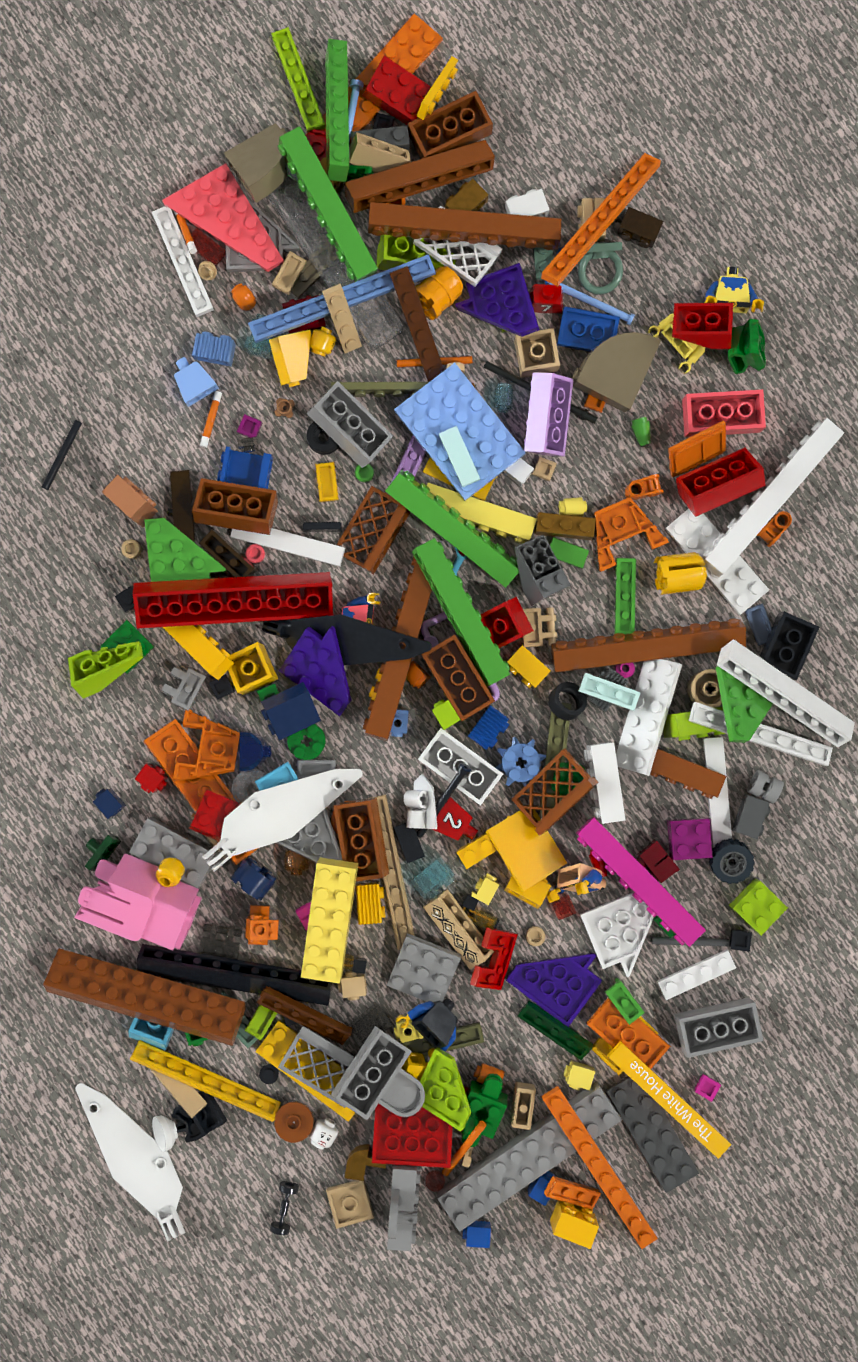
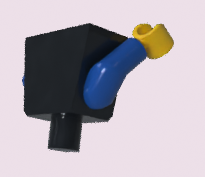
M445 999L443 1003L441 1001H428L419 1004L407 1012V1016L399 1015L396 1018V1022L405 1019V1023L400 1026L401 1028H406L409 1025V1021L412 1020V1026L434 1047L428 1051L430 1058L437 1047L446 1051L456 1039L458 1019L451 1012L455 1004L450 999Z

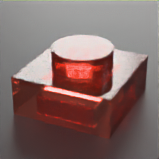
M569 895L551 902L558 920L576 914Z

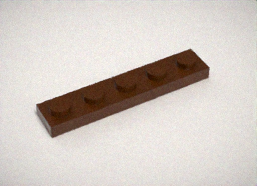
M268 986L264 988L258 997V1004L341 1045L345 1043L352 1033L353 1028Z

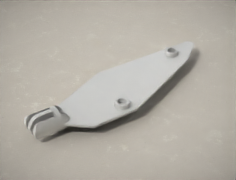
M333 769L254 792L224 818L220 842L204 854L202 858L206 860L220 848L207 861V864L211 866L223 857L212 867V870L215 872L235 855L292 838L361 778L362 771L360 769ZM337 781L340 783L339 788H336L335 783Z
M79 1083L75 1088L113 1179L158 1219L167 1242L171 1240V1235L173 1238L178 1237V1231L181 1235L184 1234L185 1230L176 1211L183 1187L168 1151L163 1153L159 1149L156 1140L105 1094L83 1083ZM91 1105H96L97 1111H93Z

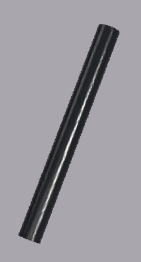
M74 421L41 486L42 488L49 490L82 425L80 421Z

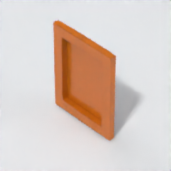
M724 420L668 448L671 477L682 475L726 451V423Z

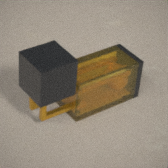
M467 893L462 906L463 910L468 908L473 913L472 916L467 914L473 924L483 929H496L500 919L476 908L479 900Z
M345 954L343 969L352 970L353 968L352 972L365 974L367 959L354 958V955Z

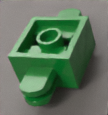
M489 1074L483 1084L472 1080L466 1092L471 1115L462 1131V1142L464 1143L480 1121L486 1123L485 1129L471 1147L477 1146L482 1135L491 1139L494 1138L507 1108L508 1094L501 1092L503 1081L499 1075Z

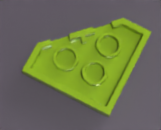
M437 1047L420 1079V1083L425 1091V1100L422 1107L461 1132L471 1115V1109L455 1058Z

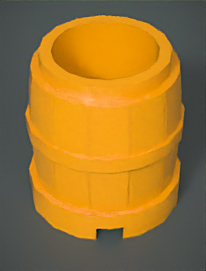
M447 266L438 267L435 269V275L425 278L419 285L415 286L424 314L430 320L437 319L442 314V311L450 307L462 294V281Z

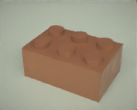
M117 475L102 491L119 509L141 527L145 526L144 519H151L158 512L155 508L157 504L126 476L121 478Z

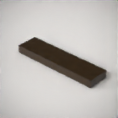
M171 471L173 523L178 530L195 543L190 471Z

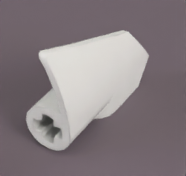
M421 774L414 781V790H408L404 794V804L410 807L407 810L406 828L437 829L434 787L424 774Z

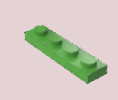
M616 558L614 634H632L635 631L636 559Z

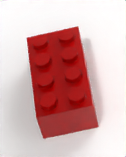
M746 447L676 478L678 494L695 517L766 486L764 468Z

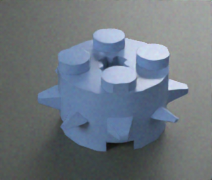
M512 737V746L507 749H497L502 758L501 764L495 768L499 771H504V774L507 776V786L517 781L522 782L525 787L529 780L533 779L541 771L540 761L546 758V754H538L534 749V739L527 744H520L516 737ZM519 757H521L522 760L526 761V764H523L524 767L522 768L519 765H516V761H518Z

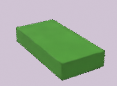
M553 537L550 547L557 560L583 569L589 550Z

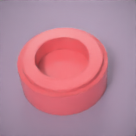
M252 544L246 549V558L250 562L256 564L263 561L265 551L262 546Z

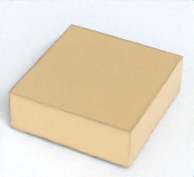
M539 456L532 475L550 482L557 463Z

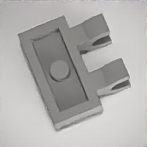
M173 667L170 673L171 676L182 680L178 689L164 684L161 691L173 697L171 703L189 711L206 676L190 668L185 673Z

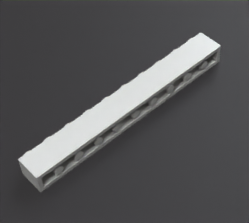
M826 418L822 422L818 421L811 428L813 431L811 435H805L799 442L801 444L799 449H793L787 456L789 460L786 464L782 462L775 470L777 474L774 478L770 476L766 480V486L762 492L758 490L751 498L753 502L750 505L746 504L739 512L741 516L737 520L734 518L728 524L727 528L729 530L725 534L722 532L716 538L715 542L717 544L713 548L709 547L704 552L705 567L717 577L726 572L844 434L831 420Z

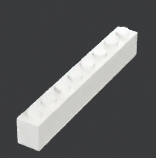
M734 639L721 648L717 666L836 747H840L852 739L855 722Z

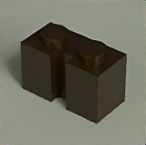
M628 207L618 234L626 241L634 239L639 241V246L652 248L664 221Z

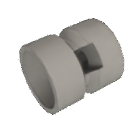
M757 770L751 778L747 792L756 797L761 795L763 800L774 804L782 792L784 782L775 777L769 778L768 774Z

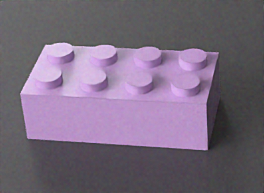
M533 373L524 451L546 456L565 457L573 379L555 373Z

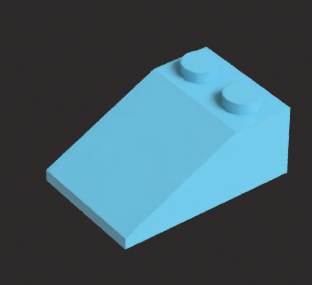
M134 1018L128 1033L130 1038L138 1041L141 1040L165 1051L174 1029Z

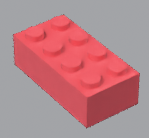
M763 389L686 394L682 399L685 437H692L723 420L726 423V435L760 433L766 428Z

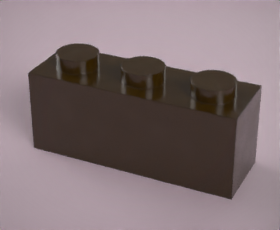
M211 529L199 543L234 577L253 576L259 570L217 530Z

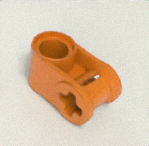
M659 474L632 481L625 488L626 497L638 500L663 494L664 490L661 489L658 479L660 477ZM631 487H637L639 494L632 493Z
M785 511L775 514L756 536H760L767 543V547H771L792 523L791 515ZM778 516L784 518V526L778 524Z

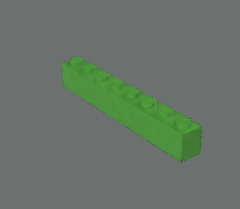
M328 39L325 55L327 176L331 181L346 182L349 170L347 41Z
M299 126L280 136L279 152L283 157L286 156L290 172L296 174L300 190L306 192L308 204L312 210L315 209L317 212V220L322 228L325 227L328 232L327 238L331 245H335L337 249L336 254L340 262L345 263L347 267L346 272L350 280L357 282L376 274L378 270L377 265L301 127Z
M401 470L385 492L506 588L519 573L517 558L506 554V550L497 543L495 545L490 541L491 538L482 531L480 533L475 529L476 526L467 519L465 521L460 517L461 514L455 508L451 507L450 509L445 504L443 498L438 495L434 496L429 492L428 486L424 483L419 484L414 480L415 477L412 473Z
M433 538L416 547L412 554L486 687L510 675L509 665L499 655V647L496 643L493 644L489 629L483 626L481 622L482 617L479 611L472 606V598L469 593H465L461 578L455 575L451 560L445 557L442 544Z

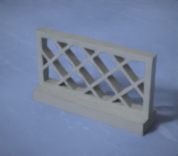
M302 1025L278 1068L342 1107H346L328 1092L333 1091L335 1088L331 1076L340 1073L344 1075L347 1069H344L343 1064L349 1067L355 1056ZM301 1038L307 1042L308 1050L297 1053L296 1044ZM321 1050L324 1053L325 1060L314 1063L311 1052ZM309 1053L312 1064L300 1067L298 1056ZM296 1056L298 1068L292 1070L286 1068L284 1064L287 1059ZM339 1061L342 1070L331 1073L328 1062ZM326 1063L328 1074L317 1077L315 1066ZM313 1067L315 1078L309 1080L303 1078L301 1070ZM329 1077L332 1088L321 1089L318 1080Z

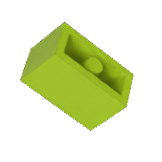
M442 699L433 705L434 709L432 712L443 730L460 721L449 700L445 702Z

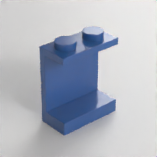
M226 446L225 452L223 451L221 454L223 466L222 470L218 472L217 481L268 489L273 463L272 454L264 453L263 456L233 451L230 447Z

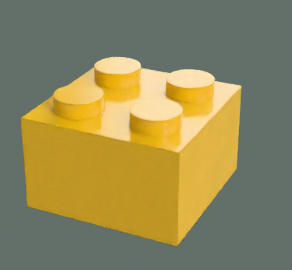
M259 642L243 648L229 657L234 664L228 671L239 694L246 695L278 680L265 646Z
M557 1200L550 1219L553 1235L591 1249L599 1228L593 1210Z

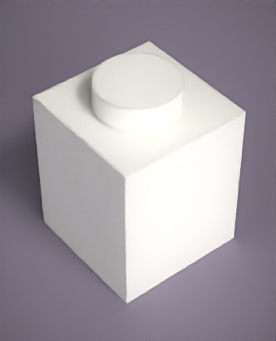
M520 458L503 473L522 487L532 474L534 468Z

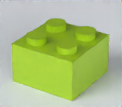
M756 878L728 905L760 936L788 909L775 894Z

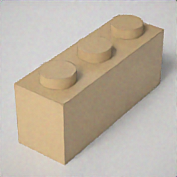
M356 132L349 148V163L356 166H371L373 173L411 162L409 150Z

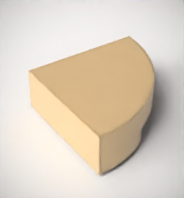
M470 1147L462 1157V1166L470 1167L471 1154L474 1147Z

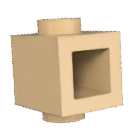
M347 971L345 975H342L340 984L338 983L339 993L343 994V998L357 1000L359 996L367 995L365 974Z

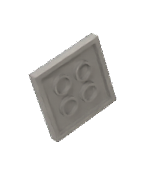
M407 933L386 986L426 1002H443L460 962L461 954Z

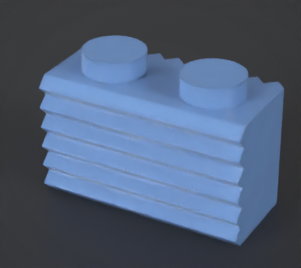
M209 332L196 333L192 356L194 360L232 367L236 344L231 337L226 335L214 337Z

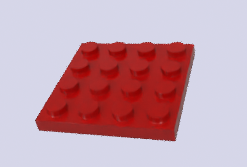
M378 1103L375 1108L372 1163L451 1168L453 1127L423 1107L412 1116L401 1117Z

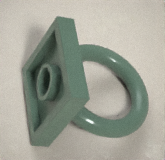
M622 242L595 243L583 256L578 266V277L581 285L588 292L597 295L607 294L619 285L623 276V264L618 254L614 251L622 250ZM610 258L614 262L616 268L615 276L608 285L597 287L587 280L585 270L591 259Z

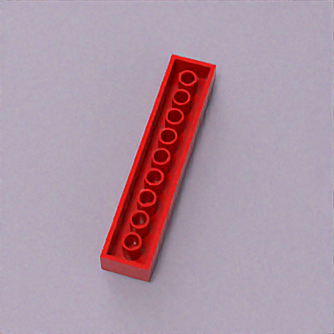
M330 572L133 583V601L137 629L288 620L333 615L332 579Z

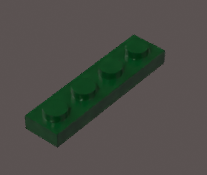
M528 1000L517 1015V1017L579 1060H582L593 1047L591 1042L530 1000Z

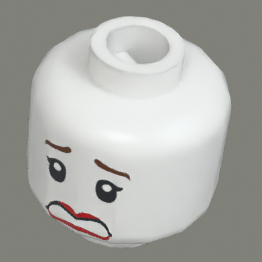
M330 1118L325 1120L318 1119L309 1134L310 1142L322 1150L331 1147L338 1135V1130L335 1127L336 1123Z

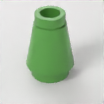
M647 417L632 420L631 428L639 445L650 444V422L647 421Z

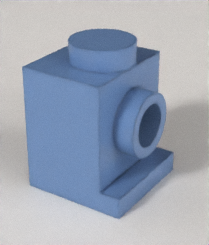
M408 710L396 711L394 722L399 719L402 724L400 727H396L393 722L391 736L403 737V733L407 734Z

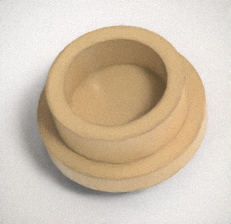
M203 261L199 265L198 273L202 279L212 280L217 275V269L212 262Z

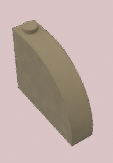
M276 123L224 152L232 171L256 203L277 189L290 172L286 156L283 157L278 149L279 137L286 134L284 128L280 129Z
M633 332L622 333L605 340L585 357L579 368H576L572 379H574L573 386L623 412L630 410L661 340L651 335Z

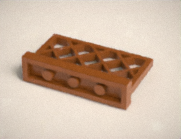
M371 486L337 543V546H342L343 543L347 542L351 543L352 551L344 553L343 557L374 575L411 512L390 495ZM373 492L380 495L382 502L371 505L370 497ZM395 503L398 505L395 512L387 514L386 504ZM383 505L385 515L374 517L372 508ZM370 509L372 518L362 521L360 514L362 511ZM386 518V527L378 530L376 521ZM373 522L375 531L365 534L363 524ZM360 525L362 535L352 537L351 529ZM376 534V544L368 546L366 537ZM363 538L365 547L355 550L353 541ZM367 552L368 557L364 564L358 561L356 553Z
M563 749L511 800L536 827L535 831L540 836L547 832L599 782L595 777L591 778L566 749ZM563 755L569 761V768L560 767V758ZM548 770H556V781L546 780ZM560 771H569V782L559 781ZM573 772H579L584 779L580 783L573 782ZM535 782L542 783V793L534 792ZM546 783L556 784L555 794L546 793ZM559 784L569 785V793L567 795H559ZM522 795H530L529 805H523L519 798ZM534 796H542V807L533 806ZM546 797H555V807H546ZM533 809L542 810V819L539 822L533 816Z

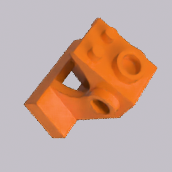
M250 905V915L246 918L245 934L248 944L268 945V940H278L279 920L269 919L270 906Z

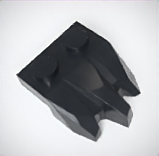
M203 1091L198 1092L207 1102V1105L193 1118L188 1115L180 1104L175 1107L172 1117L179 1119L180 1122L176 1124L177 1133L186 1132V1143L197 1141L228 1121L214 1096Z

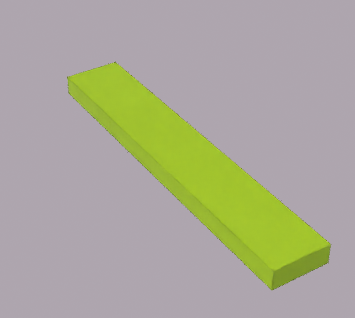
M289 27L271 33L307 132L326 128Z

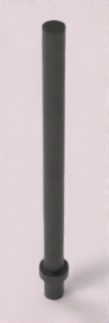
M486 361L485 369L531 392L530 382ZM573 404L570 405V412L581 417V420L584 421L585 419L593 424L596 423L598 417L589 413V410H583Z

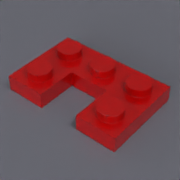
M486 928L481 947L494 950L491 956L489 967L475 965L470 985L481 988L502 989L518 934L505 930Z

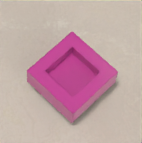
M703 1073L694 1088V1092L712 1102L721 1084Z

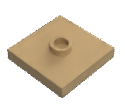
M354 1180L326 1189L336 1229L374 1218L365 1180Z

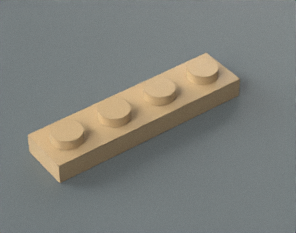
M341 284L323 290L322 293L344 353L362 347Z

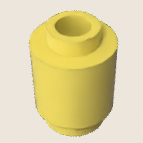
M582 497L566 498L563 501H559L560 515L581 517L584 516V512H587V503L583 501Z

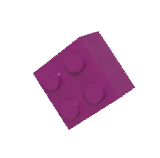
M709 818L667 820L669 855L672 860L713 858Z

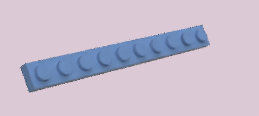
M429 254L342 287L348 306L352 307L394 291L395 288L389 273L408 266L414 283L435 275L436 271ZM320 295L249 322L248 325L255 343L326 317L330 313L324 296Z

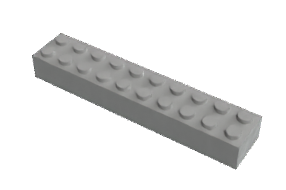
M597 1081L591 1085L590 1090L585 1089L569 1100V1103L593 1140L622 1121L619 1113ZM550 1113L532 1125L530 1130L526 1129L437 1190V1199L460 1232L577 1151L553 1114Z

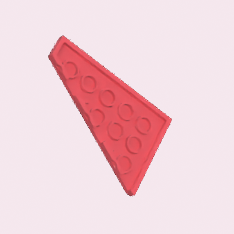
M226 163L162 200L165 207H169L178 213L179 216L189 220L193 225L201 230H205L237 253H241L265 271L269 272L284 263L282 256Z

